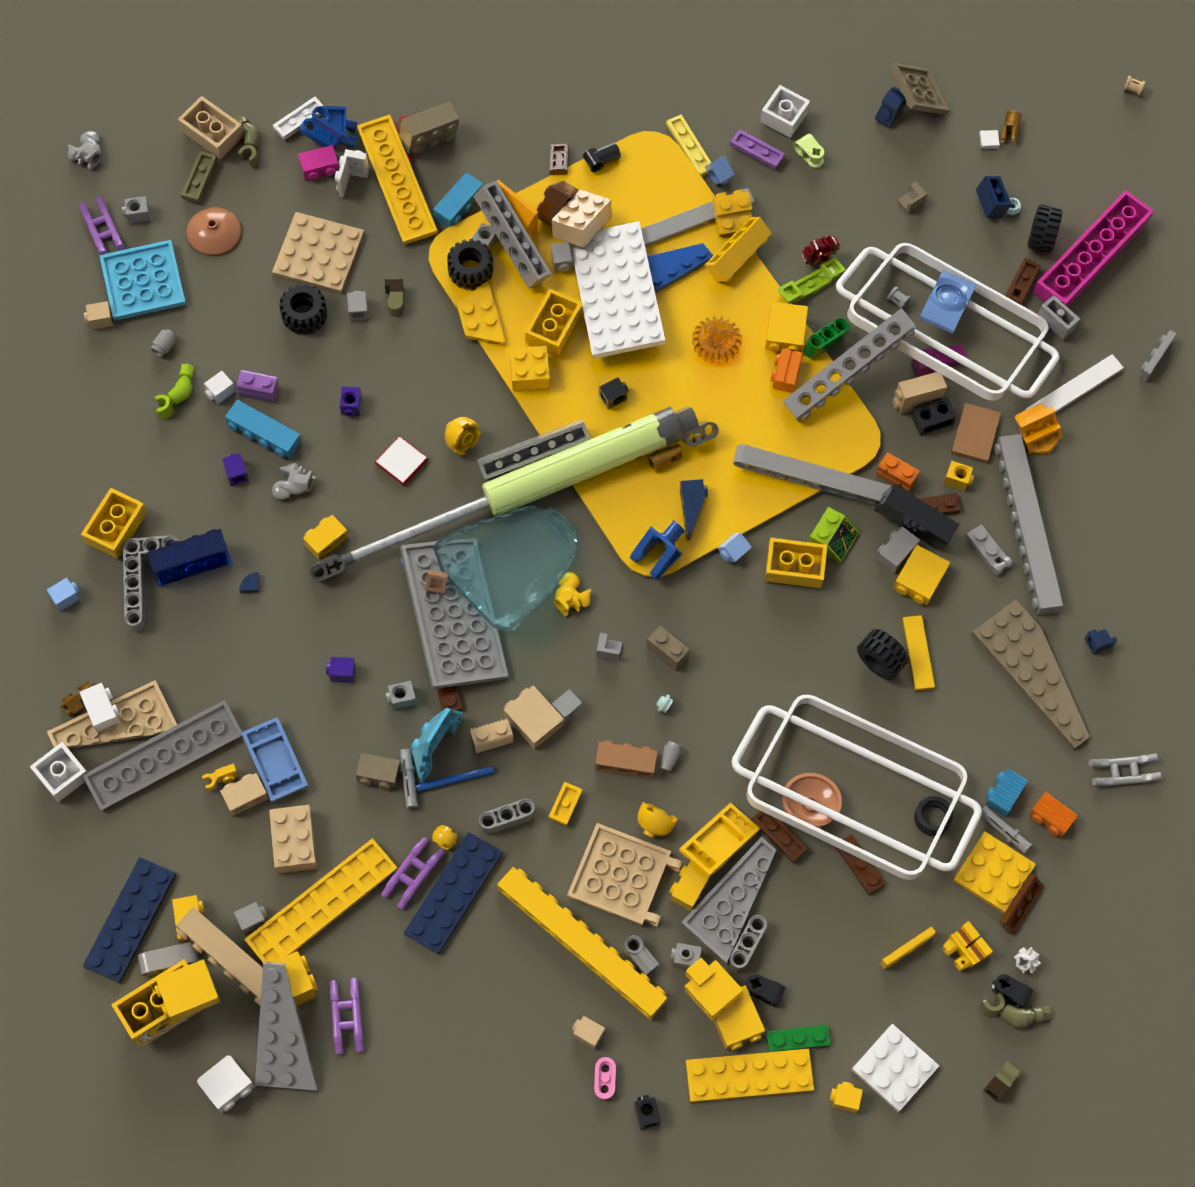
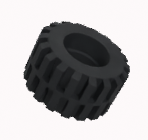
M1043 204L1038 206L1028 239L1029 249L1050 253L1053 250L1062 220V209Z
M464 239L462 243L457 242L455 247H451L450 253L447 255L448 274L453 283L456 282L458 287L462 285L463 289L471 287L472 290L476 286L480 287L483 283L488 282V279H491L493 255L490 248L487 249L485 243L481 244L479 240L474 242L473 239H469V241ZM469 260L479 263L474 268H466L461 264Z
M303 283V286L295 284L296 287H289V291H284L283 297L280 298L279 307L282 321H284L286 327H289L290 331L295 330L297 334H300V332L307 334L309 331L313 333L316 328L318 330L321 328V324H324L325 318H327L323 293L321 294L318 288L315 289L313 285L309 287L305 283ZM300 305H310L313 307L306 313L294 311Z
M873 629L857 646L858 655L863 663L876 675L887 680L894 679L909 662V656L903 646L893 636L879 629Z

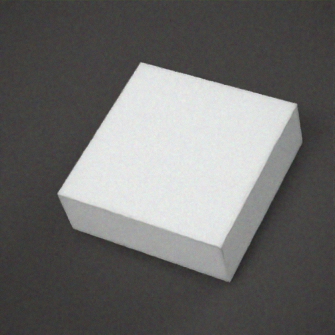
M998 130L980 131L981 149H999Z

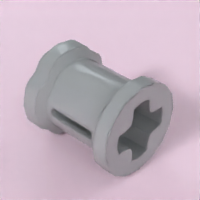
M894 287L886 300L899 306V309H904L911 297L901 293L898 287Z

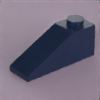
M703 479L680 481L679 490L687 541L691 540L704 506L705 497H708V488L704 486Z

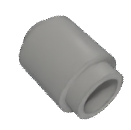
M169 329L161 330L151 343V351L159 357L167 355L177 342L175 333Z

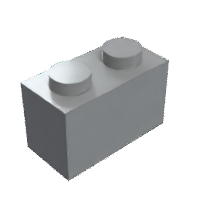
M1054 295L1041 305L1038 315L1046 320L1048 327L1062 340L1076 329L1080 318Z
M901 527L898 531L894 530L889 537L890 541L887 544L883 543L877 550V553H879L877 561L894 574L910 557L915 546L919 545L920 542L916 536L904 527Z

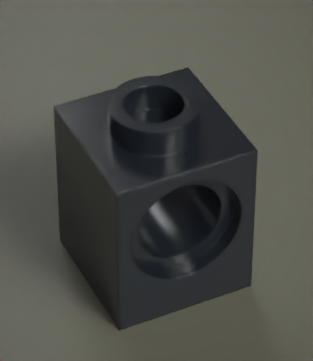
M619 377L599 386V397L607 409L627 400L628 387L625 382H621Z
M649 1095L638 1097V1101L634 1102V1108L640 1130L660 1125L661 1119L655 1097L650 1098ZM648 1106L652 1109L653 1113L650 1116H645L642 1114L641 1109Z

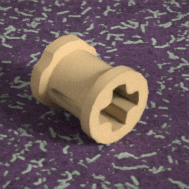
M1128 76L1123 90L1135 92L1140 96L1145 81L1141 82Z

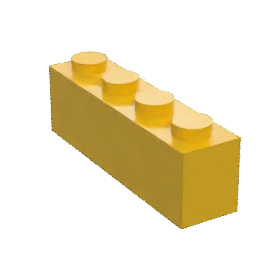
M750 217L705 264V267L716 282H728L734 277L733 274L745 265V261L754 256L757 252L756 250L768 241L767 238L772 234L761 217Z

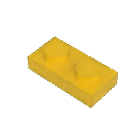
M564 782L549 814V819L567 826L583 789Z

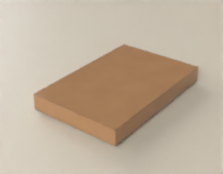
M965 403L951 454L988 463L1001 412Z

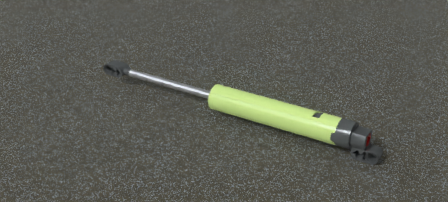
M687 406L675 412L671 407H667L631 422L624 427H619L488 481L482 485L484 497L342 556L335 554L314 562L309 568V573L314 580L322 581L341 573L347 565L487 507L497 517L680 440L687 445L696 446L715 438L719 432L718 426L714 422L709 421L698 423L692 407ZM707 425L712 427V432L709 435L705 433ZM690 433H691V434H698V433H699V434L701 435V436L696 435V436H694V437L692 438V440H688V438L690 437ZM334 560H337L338 562L341 561V563H339V568H335L334 566L329 567L330 572H327V568L324 565L325 563H327L328 566H331L334 564ZM316 567H322L324 571L322 575L315 576L313 570Z

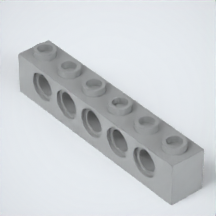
M497 181L482 186L473 197L526 286L530 289L542 284L552 273Z

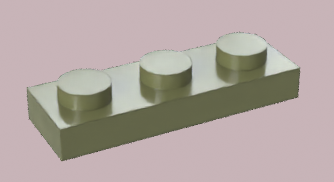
M199 151L181 193L182 199L199 203L216 164L217 155Z

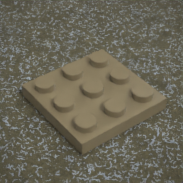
M893 63L890 66L893 77L897 81L900 92L904 95L907 106L910 109L946 115L950 111L929 69Z

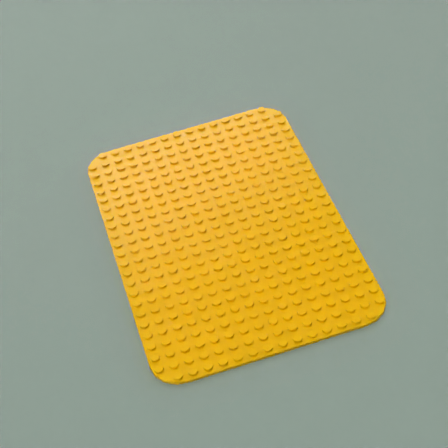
M652 131L632 134L616 142L615 144L619 147L621 158L605 164L597 172H591L585 160L582 159L568 166V174L551 175L515 193L536 211L539 204L544 200L546 188L561 181H565L579 190L610 199L612 218L601 229L638 221L641 228L709 203L716 197L681 147L671 137ZM482 211L458 222L457 225L446 228L435 237L429 248V264L432 272L456 309L457 303L476 290L478 286L471 290V287L463 289L462 285L458 287L456 282L453 283L448 274L447 255L450 253L451 247H455V243H462L464 239L469 241L481 223L490 225ZM538 219V231L531 237L532 242L552 274L542 284L530 289L526 286L499 239L491 249L493 273L491 279H488L506 345L501 346L499 343L489 341V343L477 341L539 435L582 419L590 439L619 427H624L631 422L667 407H671L674 412L687 406L692 407L698 423L709 421L714 422L718 426V435L706 442L691 446L680 440L572 485L621 561L631 571L644 577H652L650 574L651 570L666 551L664 542L662 544L657 543L638 563L630 559L631 553L651 526L659 533H663L674 520L685 530L679 490L680 481L703 479L704 486L708 488V497H705L704 506L691 540L687 541L686 532H684L675 542V546L683 554L661 577L672 574L718 549L732 534L741 532L743 535L821 492L818 489L736 467L733 464L737 446L740 444L848 474H853L864 468L875 458L880 448V430L875 419L851 385L847 386L845 384L840 388L841 391L836 396L827 398L825 400L826 403L821 408L813 409L807 419H800L799 421H797L783 402L792 393L773 388L774 381H770L773 370H777V365H774L776 355H780L781 351L773 352L765 349L771 302L788 303L777 291L780 286L757 254L748 258L745 261V265L733 274L734 277L728 282H716L705 265L656 293L666 344L593 359L584 311L582 310V315L559 357L548 353L550 389L513 391L510 348L532 347V345L525 343V331L548 290L552 289L575 300L582 301L574 261L571 270L554 272L550 254L551 244L566 241L553 237L552 226ZM712 221L645 247L646 254L650 256L704 243L714 256L735 233L719 236L716 221ZM469 260L461 265L466 268H474L479 263ZM807 324L802 349L803 358L795 391L833 362L827 352H824L817 358H809L804 354V347L809 337L813 335ZM834 374L831 377L833 382H838L841 379L839 374ZM619 377L621 382H625L628 387L627 400L607 409L599 397V386ZM823 385L818 386L816 392L819 394L826 391V387ZM805 397L802 399L801 403L803 405H809L811 403V398ZM711 425L705 427V433L709 435L712 432ZM690 433V437L688 438V440H692V438H693L694 436H696V435H699V436H701V435H700L699 433H698V434H691V433ZM676 444L682 446V458L656 471L652 469L648 460L649 455Z

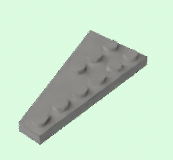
M264 961L255 1085L317 1091L318 1085L317 1081H315L301 1021L298 1017L286 964Z

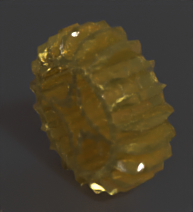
M714 315L712 320L707 317L705 322L701 321L699 326L695 327V332L692 335L694 351L698 352L699 357L704 356V361L710 359L712 364L714 360L719 364L722 360L727 363L729 358L733 359L735 354H738L741 347L742 336L739 334L740 330L735 328V323L730 324L729 319L724 321L722 316L720 319H716ZM709 332L710 335L703 340V336ZM731 340V344L725 348L724 344Z

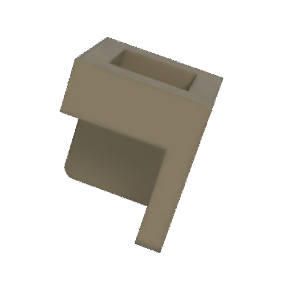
M915 181L910 185L909 192L898 199V204L909 214L925 203L927 193Z

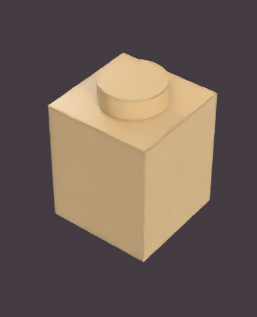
M108 301L86 305L87 312L84 313V319L86 324L89 323L91 330L113 326Z
M583 1016L581 1021L577 1019L572 1028L574 1031L573 1038L594 1050L605 1032L603 1026Z

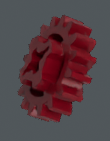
M831 235L827 238L824 236L821 239H814L809 243L810 246L804 247L805 250L801 251V257L806 265L828 261L831 259V255L836 254V251L840 249V244L835 236L831 237Z

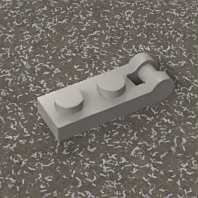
M982 524L966 534L965 537L995 575H1000L1004 569H1009L1014 565ZM998 559L1001 561L999 564L995 562Z

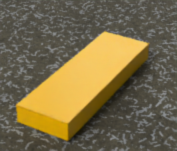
M931 926L882 959L880 965L884 970L888 969L931 940L936 931Z

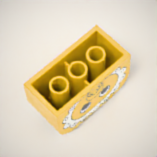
M185 959L111 1004L137 1046H142L156 1040L198 1013L195 1012L176 1021H172L169 1016L165 1017L161 1006L165 1004L162 997H158L154 987L158 985L156 978L188 966Z

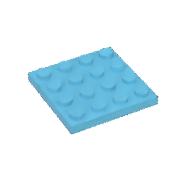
M171 240L99 255L114 321L186 305Z

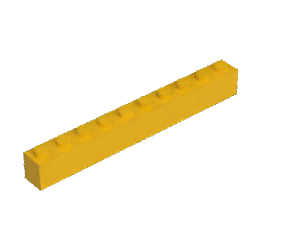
M512 867L497 884V890L651 1021L667 1001L665 991L659 986L655 988L649 983L651 980L645 974H639L634 970L635 966L630 961L622 960L616 949L611 946L608 948L598 934L595 933L593 935L588 931L589 927L580 920L578 922L575 920L573 913L566 907L562 909L552 895L549 894L547 896L542 892L543 888L534 881L532 883L528 880V875L523 870H517Z

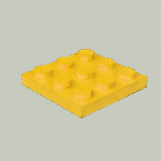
M984 831L953 882L1004 914L1012 899L1021 888L1022 883L1036 864Z

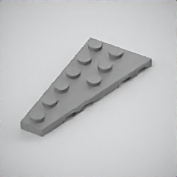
M763 837L749 849L681 922L682 926L724 964L728 962L776 853V849Z

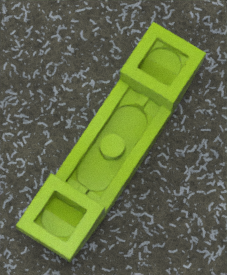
M834 257L821 264L820 269L796 282H788L779 287L777 291L788 304L794 303L825 288L839 278L846 269Z

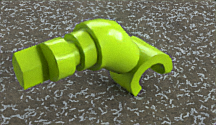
M182 364L178 382L175 383V387L168 393V396H155L157 403L160 406L164 405L157 408L155 412L158 418L162 420L170 418L174 413L173 404L177 405L189 398L193 389L191 380L193 378L194 366Z

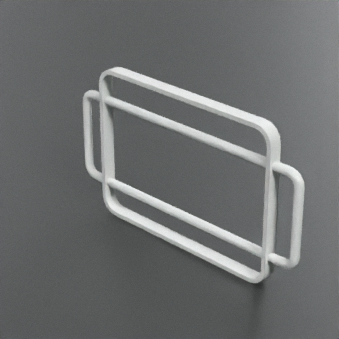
M899 244L890 254L875 247L865 248L837 281L836 290L838 293L852 301L847 311L848 319L868 333L878 326L858 315L854 307L859 305L883 320L891 317L890 314L862 299L889 264L932 288L937 283V281L896 259L895 256L901 253L909 254L941 273L945 270L976 284L975 292L1036 325L1041 330L1039 338L1034 337L969 300L966 307L1033 344L1008 381L920 331L914 330L913 337L1003 387L997 391L984 387L904 340L899 342L900 345L896 349L984 399L999 400L1007 390L1022 398L1033 397L1059 361L1058 351L1043 342L1049 328L1044 318L912 244ZM869 254L883 259L884 262L857 295L844 289L843 285ZM1039 347L1051 354L1052 358L1030 390L1024 391L1012 383Z
M809 694L797 697L788 712L771 705L762 707L756 714L731 761L735 772L751 780L746 795L748 802L754 808L906 880L918 878L926 864L941 871L955 869L982 814L981 806L978 802L961 794L967 781V773L963 766ZM801 704L813 705L954 771L959 775L961 785L956 792L794 716L793 713ZM772 713L784 720L754 773L743 768L739 762L764 716ZM788 722L953 798L927 854L921 853L760 776ZM755 783L761 784L920 860L922 864L915 871L902 869L758 800L753 795L752 788ZM957 801L970 806L974 810V814L949 863H942L930 856Z

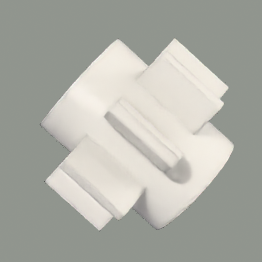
M1023 947L1014 956L1017 959L1015 966L1021 969L1022 973L1028 969L1033 973L1036 967L1041 964L1038 961L1040 954L1033 951L1032 947L1027 951Z

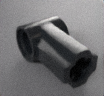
M613 143L598 150L591 148L583 154V158L590 171L597 172L605 164L621 158V153L618 145Z

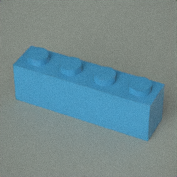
M239 400L234 403L225 416L229 429L243 433L245 438L257 441L265 449L270 448L281 458L286 457L290 460L302 443L299 433Z

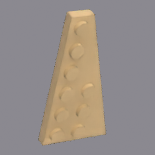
M156 680L110 701L111 705L116 704L120 713L117 716L118 724L97 732L87 712L47 731V734L54 748L63 742L68 749L156 736L176 726L177 723Z

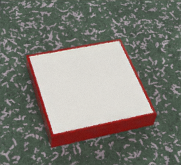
M399 436L375 461V465L404 486L428 461V457Z

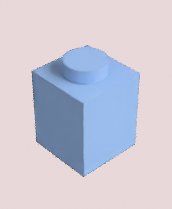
M740 532L732 534L718 547V550L720 551V556L730 563L736 562L752 547Z
M67 578L47 589L48 594L59 611L80 600L77 594L80 592L74 582L70 583Z

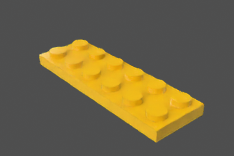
M809 1049L686 1060L690 1103L814 1091Z

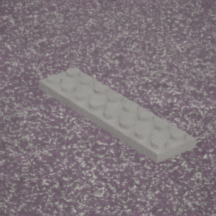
M223 700L82 776L100 810H103L242 736V731L228 704Z

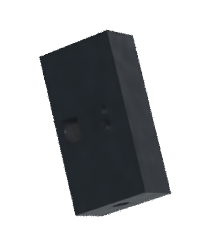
M894 484L883 493L874 511L898 526L904 527L936 550L949 544L960 525L897 484Z

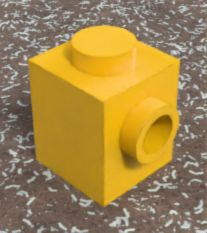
M848 1082L838 1083L836 1089L832 1088L830 1101H833L832 1108L856 1114L859 1110L863 1090L854 1088V1084Z

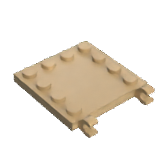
M597 823L567 897L641 926L646 921L658 927L661 916L648 912L666 866L679 872L682 861L671 858V851Z

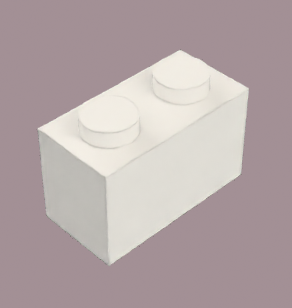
M100 683L80 692L97 732L119 723L117 716L120 713L116 704L111 705L110 699L113 697L109 688L105 689L103 684Z

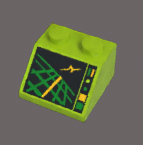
M828 507L810 535L809 543L827 545L826 556L841 564L859 532L846 516Z

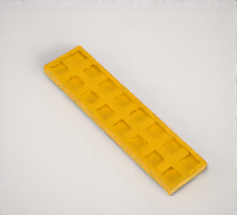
M372 838L244 940L262 963L264 961L275 962L296 952L384 882L398 868Z

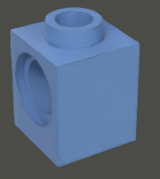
M725 156L705 166L714 185L721 183L723 186L731 181V176L735 175Z

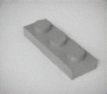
M1170 330L1167 335H1162L1157 343L1160 346L1158 349L1154 348L1149 355L1151 360L1149 363L1145 361L1140 371L1143 373L1140 379L1144 382L1148 380L1176 335L1175 332Z

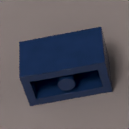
M985 176L976 188L986 218H1002L1010 208L1011 202L1001 176Z

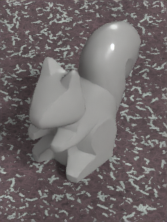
M87 131L80 137L82 146L77 148L68 144L69 160H79L78 165L87 162L88 169L90 170L96 167L102 159L101 148L98 144L100 136L94 131Z
M297 463L280 467L282 474L289 477L287 481L280 480L273 485L272 495L278 500H284L289 498L290 494L299 495L303 492H311L316 477L312 476L313 471H309L305 475L304 466L299 467Z

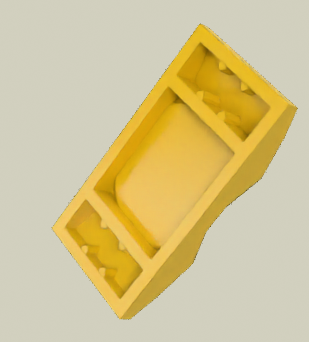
M730 803L688 840L679 851L705 875L710 877L721 869L735 853L743 849L758 833L760 828Z

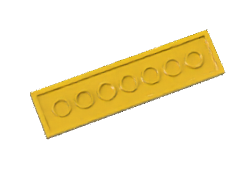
M391 115L357 125V130L403 244L406 245L438 234Z

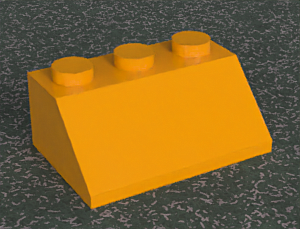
M498 179L497 183L531 238L538 231V212Z

